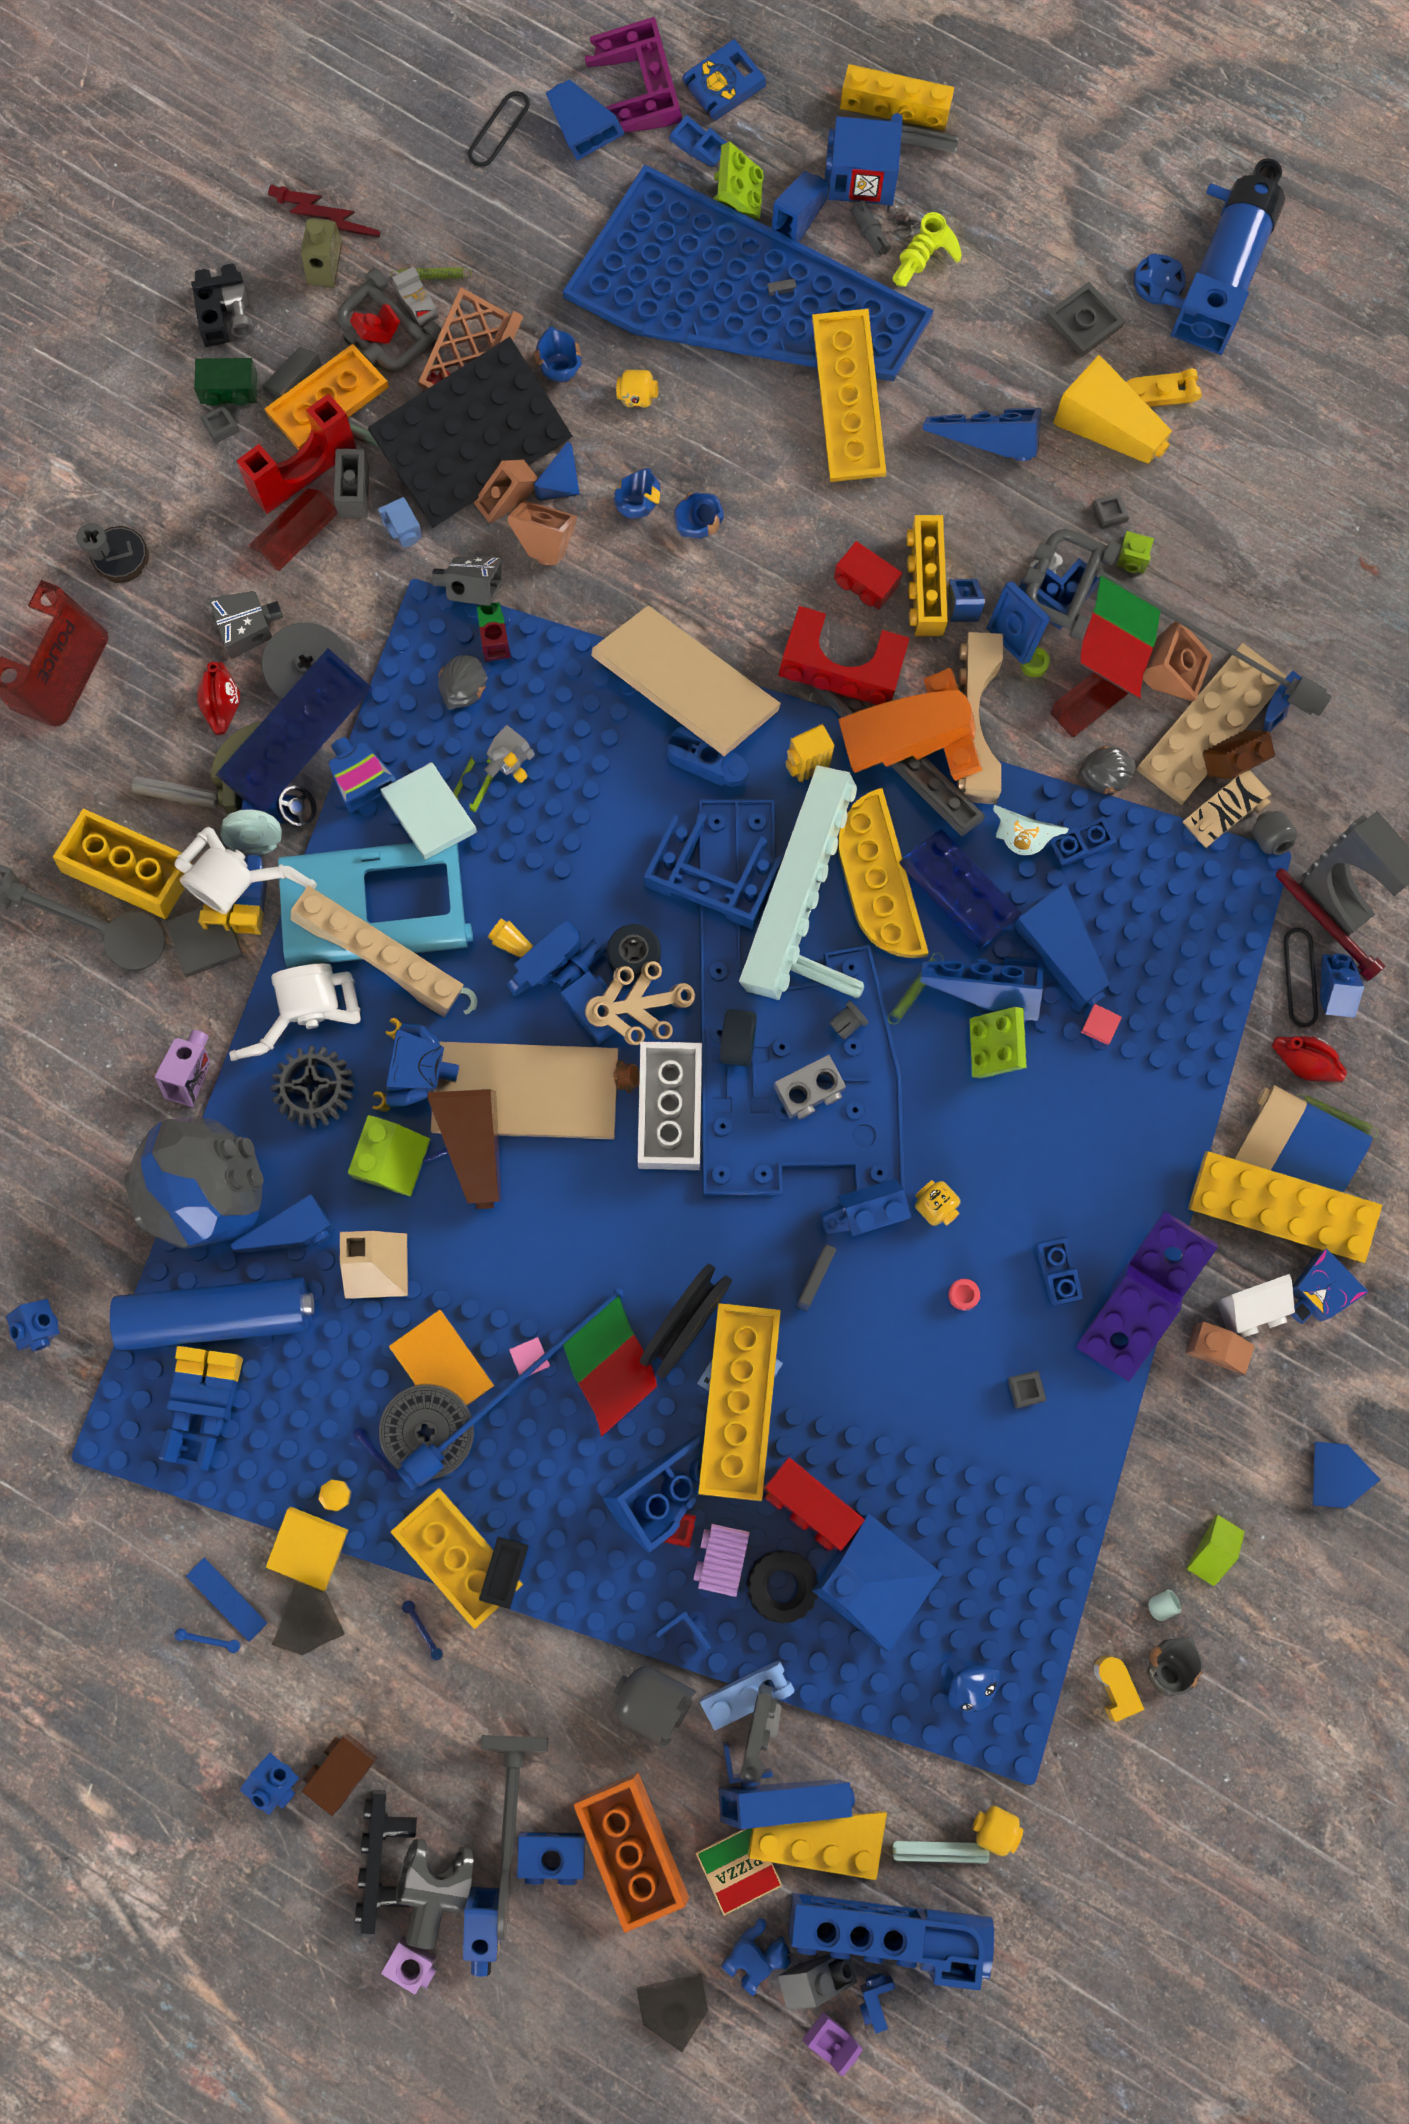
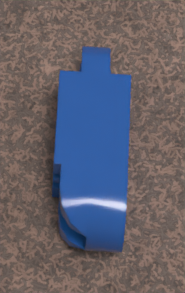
M685 726L677 728L667 738L666 756L673 765L722 787L724 784L730 787L739 786L747 780L749 769L745 758L732 751L723 756ZM680 746H687L688 750L686 751L680 748ZM713 755L716 757V760L708 763L702 757Z
M570 921L560 924L513 964L519 972L506 985V988L513 996H518L529 987H534L537 984H541L542 987L546 986L569 964V959L573 955L577 956L580 952L581 940L580 932Z

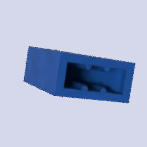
M570 79L557 84L553 89L546 92L566 142L576 160L625 135L615 114Z
M804 171L774 202L772 229L800 242L827 200L829 183L818 175Z

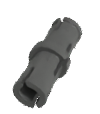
M860 201L861 209L858 203H855L850 211L861 228L860 234L864 239L867 238L876 257L882 256L880 250H882L884 255L887 254L891 249V245L881 231L880 221L873 217L866 201Z

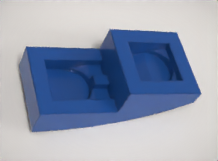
M688 115L683 118L669 136V140L684 152L712 167H715L720 161L721 145L727 143L713 129L709 128L706 132Z
M1292 671L1285 679L1291 682L1294 678L1299 680L1301 676ZM1280 684L1270 701L1262 731L1271 732L1287 717L1290 703L1286 700L1289 695L1285 693L1287 687Z

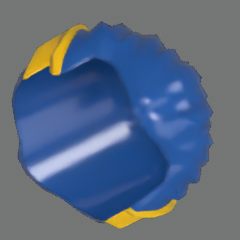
M644 468L624 477L620 481L619 488L616 487L614 489V505L622 516L629 519L646 517L659 504L660 483L652 474L651 469Z

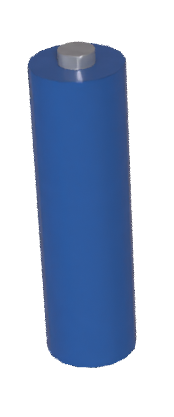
M303 1277L117 1295L112 1298L110 1305L111 1337L116 1350L122 1351L307 1332L309 1329V1315L314 1314V1298L312 1293H308Z

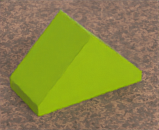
M1216 1514L1189 1561L1186 1570L1208 1584L1215 1586L1238 1560L1245 1531Z

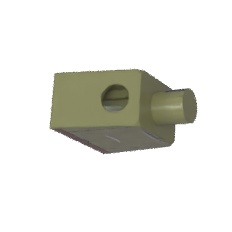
M309 218L306 221L301 256L307 285L335 288L343 241L334 221ZM317 259L323 262L322 266H319Z

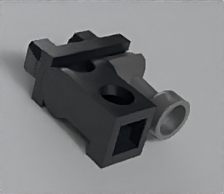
M233 263L223 265L221 267L222 275L216 277L211 276L210 270H196L195 281H191L199 332L205 347L230 342L223 312L232 311L233 318L230 320V328L233 335L245 337L254 330L251 318L245 315V308L249 305L247 290L241 272L237 271Z

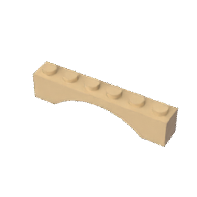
M968 632L966 642L960 644L959 660L964 661V669L960 668L959 686H964L963 694L972 708L976 727L974 743L983 770L957 780V788L972 803L997 804L1001 793V763L992 754L984 739L980 726L979 704L984 690L999 673L1003 660V634Z
M307 886L291 909V921L313 935L341 946L369 962L402 986L418 1002L443 1018L460 995L464 984L311 886Z

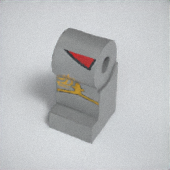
M415 267L392 277L395 294L409 317L419 327L439 318L436 307L421 283Z

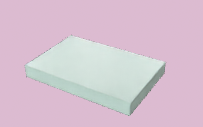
M432 762L381 789L383 797L425 860L477 833L475 825Z

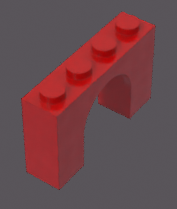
M329 393L306 409L311 432L303 447L292 457L276 463L264 448L258 444L236 460L249 494L266 514L334 466L336 449H357L347 414Z
M799 606L782 657L778 676L790 681L811 685L818 689L835 692L845 697L866 701L873 705L892 701L910 638L882 630L875 655L869 662L856 667L842 666L828 659L820 648L819 639L826 613Z

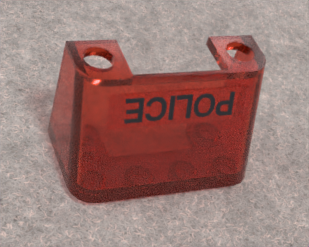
M41 580L28 606L54 618L29 667L1 656L0 698L14 712L49 726H61L69 719L108 642V632L64 590L54 584ZM45 594L52 605L45 606L41 604V597ZM7 669L17 671V677L11 683L1 681V675Z

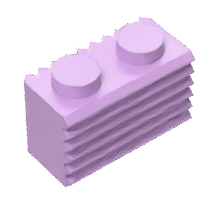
M711 1524L710 1530L704 1529L700 1548L706 1549L704 1562L697 1561L693 1579L699 1581V1589L737 1596L750 1532Z

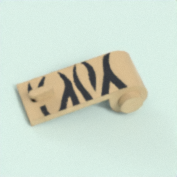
M1248 770L1235 777L1182 823L1207 848L1248 813L1250 814L1255 811L1259 814L1271 803L1268 798L1272 794Z

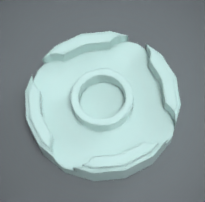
M251 809L239 810L230 813L224 818L220 835L223 843L233 851L237 848L243 850V854L263 855L277 848V843L281 841L282 830L280 823L273 816Z

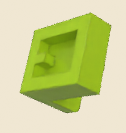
M1126 531L1116 566L1122 567L1131 573H1144L1150 562V552L1154 538Z

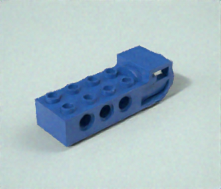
M792 1893L788 1936L791 1946L797 1947L798 1953L816 1955L817 1950L828 1951L831 1957L837 1959H850V1954L863 1956L864 1961L877 1964L883 1963V1959L897 1960V1965L908 1968H916L917 1963H919L920 1970L927 1971L934 1984L939 1986L981 1990L982 1979H990L994 1955V1923L992 1917ZM823 1922L832 1923L827 1931L821 1932L817 1930ZM855 1927H864L863 1932L858 1936L850 1935ZM897 1931L894 1938L890 1940L884 1939L887 1932ZM951 1962L966 1963V1969L951 1967Z

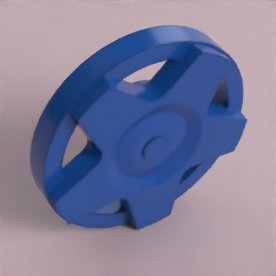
M1156 253L1149 255L1139 263L1134 273L1133 283L1135 290L1145 301L1156 305H1164L1165 303L1161 302L1163 293L1167 291L1180 296L1185 287L1186 276L1183 266L1178 260L1166 255H1157ZM1145 265H1147L1148 270L1141 271V269ZM1141 285L1149 287V294L1142 288Z

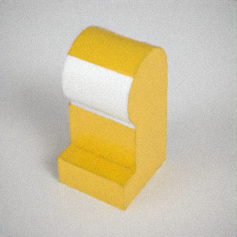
M1107 1655L1097 1659L1094 1664V1674L1104 1684L1112 1703L1104 1707L1109 1720L1118 1722L1145 1710L1124 1663L1118 1658Z

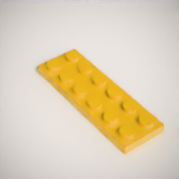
M860 309L812 314L829 481L837 482L885 477L886 464L869 310Z
M1205 1151L1188 1209L1319 1250L1327 1248L1332 1254L1365 1263L1383 1205Z
M718 1303L699 1495L762 1501L781 1310Z

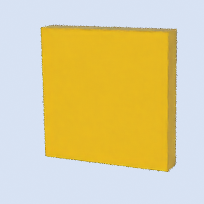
M290 1506L286 1511L266 1568L325 1591L349 1530Z

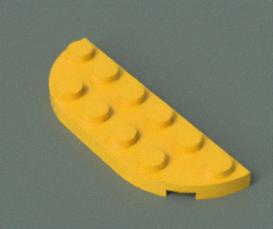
M883 788L876 789L862 796L852 805L847 813L845 827L843 829L840 828L838 836L839 859L854 914L863 933L880 949L905 958L927 957L929 954Z

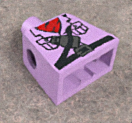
M192 1030L187 1041L179 1038L174 1039L154 1077L165 1099L193 1108L210 1065V1060L204 1048L209 1038L207 1034L198 1030Z

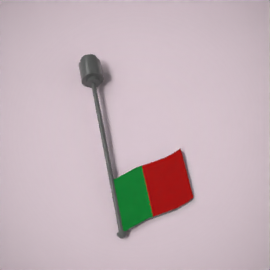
M1104 568L1097 569L1095 575L1099 579L1096 603L1082 640L1080 664L1124 691L1141 699L1143 675L1156 641L1161 612L1286 686L1285 693L1289 695L1286 701L1309 715L1314 713L1320 716L1328 705L1332 696L1326 693L1327 689L1312 680L1302 676L1299 680L1294 678L1289 682L1103 572Z

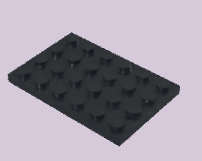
M510 336L368 427V431L432 528L478 499V494L502 461L524 460L529 466L573 437Z

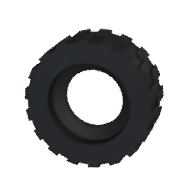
M776 1550L764 1554L762 1558H758L754 1562L755 1565L753 1568H750L749 1578L746 1580V1586H748L747 1596L751 1601L752 1607L762 1617L777 1623L796 1622L799 1618L805 1617L806 1613L813 1609L818 1595L812 1590L819 1581L816 1578L817 1573L815 1569L811 1567V1563L804 1559L802 1555L791 1551ZM779 1570L791 1572L798 1582L797 1594L786 1603L774 1601L767 1591L769 1577Z

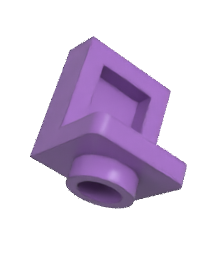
M824 2012L802 2039L807 2047L829 2062L841 2076H844L849 2068L854 2065L863 2050L850 2032Z

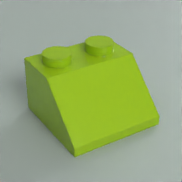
M368 1115L348 1174L354 1180L411 1197L431 1139L399 1124Z

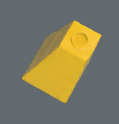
M1099 355L1063 393L1053 424L1062 429L1147 464L1155 456L1158 458L1162 457L1170 446V443L1167 441L1172 430Z

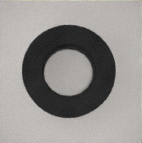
M710 1263L699 1272L655 1333L639 1363L647 1367L659 1357L662 1362L656 1375L662 1379L670 1373L684 1355L732 1283V1279L727 1275L715 1285L710 1283L716 1269Z

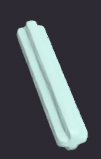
M799 955L797 962L792 964L790 969L854 998H859L864 990V983L801 955Z
M894 1841L892 1848L893 1859L897 1862L986 1864L989 1862L990 1856L988 1850L980 1847L977 1843Z

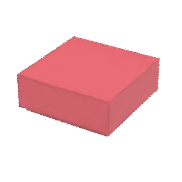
M1094 1004L1081 1033L1109 1045L1122 1016Z

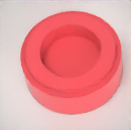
M959 1279L950 1286L948 1299L954 1308L966 1311L977 1305L980 1299V1290L972 1280Z

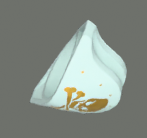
M994 805L993 808L1001 820L995 837L1003 839L1008 848L1019 855L1035 854L1043 849L1050 839L1066 834L1069 830L1066 827L1030 819L997 805Z

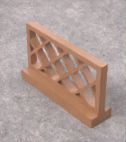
M460 287L417 386L427 390L434 385L426 380L429 373L439 370L444 379L448 376L445 368L457 365L460 369L464 366L463 363L470 362L484 352H478L474 343L475 339L486 337L490 349L509 336L514 340L524 316L515 311L509 314ZM462 298L473 304L475 313L463 315L459 305ZM492 314L501 319L500 326L489 329L484 316ZM478 318L483 331L471 334L466 321ZM460 323L465 336L453 339L449 326ZM468 341L473 355L461 358L456 344ZM450 346L455 360L442 363L438 351Z

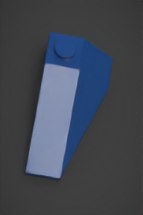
M1042 408L1004 409V414L998 416L989 414L988 411H982L966 419L964 414L926 417L923 423V430L1005 457H1015L1016 461H1029L1032 457H1036L1039 449Z
M1006 957L1003 958V963L988 964L987 959H977V962L972 965H964L958 960L923 962L920 982L993 1012L1012 1007L1023 1008L1024 1022L1030 1020L1038 1021L1043 992V960Z
M705 1430L628 1478L603 1497L618 1525L648 1553L676 1532L680 1526L679 1522L687 1510L691 1509L697 1501Z

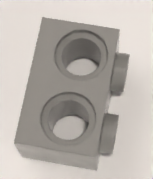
M827 1055L776 1081L773 1087L789 1118L798 1116L799 1119H802L815 1112L814 1106L825 1102L826 1106L840 1100L842 1098L841 1093L844 1092L846 1085L830 1055ZM819 1076H827L832 1080L833 1086L828 1090H823L818 1087L816 1079ZM794 1089H799L804 1092L806 1100L803 1103H794L791 1101L789 1093Z

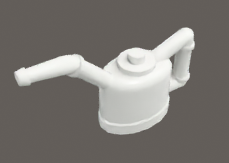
M205 827L201 832H198L197 837L181 855L177 856L175 861V867L184 873L180 878L182 885L203 903L225 915L253 882L288 878L304 886L305 889L308 885L314 889L317 886L313 879H309L294 868L283 866V864L277 867L249 871L244 861L245 855L239 850L233 852L230 849H225L214 829L210 827ZM206 844H209L210 848L192 865L190 862Z
M324 963L303 965L274 973L271 979L275 988L280 1016L265 1037L260 1040V1043L236 1051L234 1049L229 1052L231 1061H237V1059L262 1055L270 1049L272 1050L274 1048L273 1045L290 1022L306 1025L307 1029L317 1028L319 1026L318 1023L325 1019L349 1024L359 1023L361 1020V1008L358 1006L354 987L355 979H353L350 972L333 974L332 966ZM336 985L342 986L346 1011L337 1009L338 1001L334 987Z

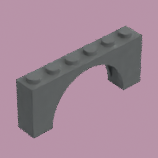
M1378 811L1369 818L1363 814L1355 820L1329 846L1330 848L1321 854L1320 858L1302 874L1305 879L1299 884L1348 936L1375 915L1360 894L1353 880L1350 865L1358 867L1374 877L1393 896L1409 885V846Z

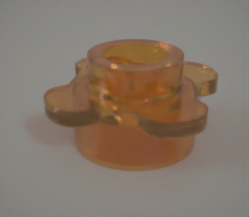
M623 1060L617 1061L614 1081L618 1090L625 1089L626 1093H631L633 1088L638 1087L640 1072L635 1064H625Z

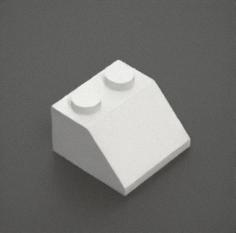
M1290 1274L1217 1300L1216 1304L1226 1329L1236 1334L1239 1333L1240 1337L1244 1338L1258 1333L1257 1326L1268 1323L1269 1328L1286 1323L1285 1316L1295 1313Z

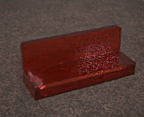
M307 488L249 546L252 550L260 552L275 570L280 571L338 512L322 491Z
M1093 672L1056 701L1050 714L1071 737H1076L1130 693Z

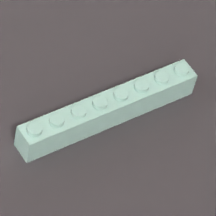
M818 765L815 768L739 980L746 992L780 1000L782 991L785 992L789 986V972L792 964H795L798 960L800 952L799 943L802 936L804 937L808 932L810 912L818 904L820 884L826 880L828 875L827 864L830 856L834 855L837 850V836L840 828L843 829L845 827L849 802H853L856 796L857 786L850 772Z

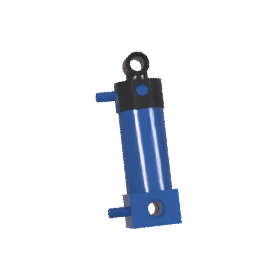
M1270 158L1260 160L1255 166L1252 175H1245L1237 179L1231 190L1212 183L1209 184L1206 194L1226 202L1220 214V221L1200 269L1196 272L1186 299L1167 291L1163 293L1162 303L1180 309L1170 336L1222 356L1248 297V288L1270 234L1274 231L1285 203L1284 192L1278 185L1283 170L1276 160Z

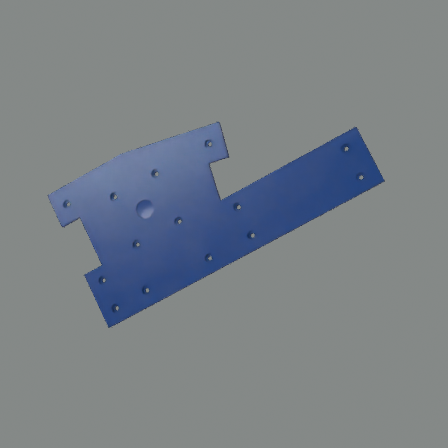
M775 799L698 801L699 814L703 813L706 815V821L699 835L700 870L738 884L760 836L768 841V845L764 850L774 861L776 860ZM718 820L719 824H715L714 821ZM755 820H759L760 823L756 824ZM769 896L753 930L726 919V914L700 904L703 1196L782 1195V1167L855 1166V1191L892 1179H896L905 1191L901 1073L870 944L823 953L826 967L864 983V990L859 998L849 996L822 983L812 982L788 986L785 992L782 991L780 1000L746 992L739 982ZM849 966H853L854 969L850 970ZM720 969L722 972L718 974L716 970ZM850 1000L865 1016L869 1024L865 1027L863 1025L843 1040L829 1024V1021L838 1015ZM728 1009L750 1011L757 1014L755 1042L750 1066L724 1064L720 1061L722 1035H717V1032H722L725 1013ZM783 1045L785 1048L781 1050L779 1046ZM851 1045H855L856 1048L852 1049ZM830 1055L846 1085L844 1092L841 1093L842 1098L826 1106L825 1102L814 1106L815 1112L802 1119H799L798 1116L790 1119L787 1112L781 1113L780 1110L785 1108L773 1087L774 1083ZM819 1076L816 1079L818 1087L823 1090H828L833 1086L832 1080L827 1076ZM794 1089L789 1093V1097L794 1103L799 1104L806 1100L804 1092L799 1089ZM857 1108L858 1112L854 1113L852 1109ZM725 1124L726 1127L721 1129L720 1125ZM877 1171H882V1175H878ZM720 1172L724 1173L723 1177L719 1176ZM761 1172H766V1176H761Z

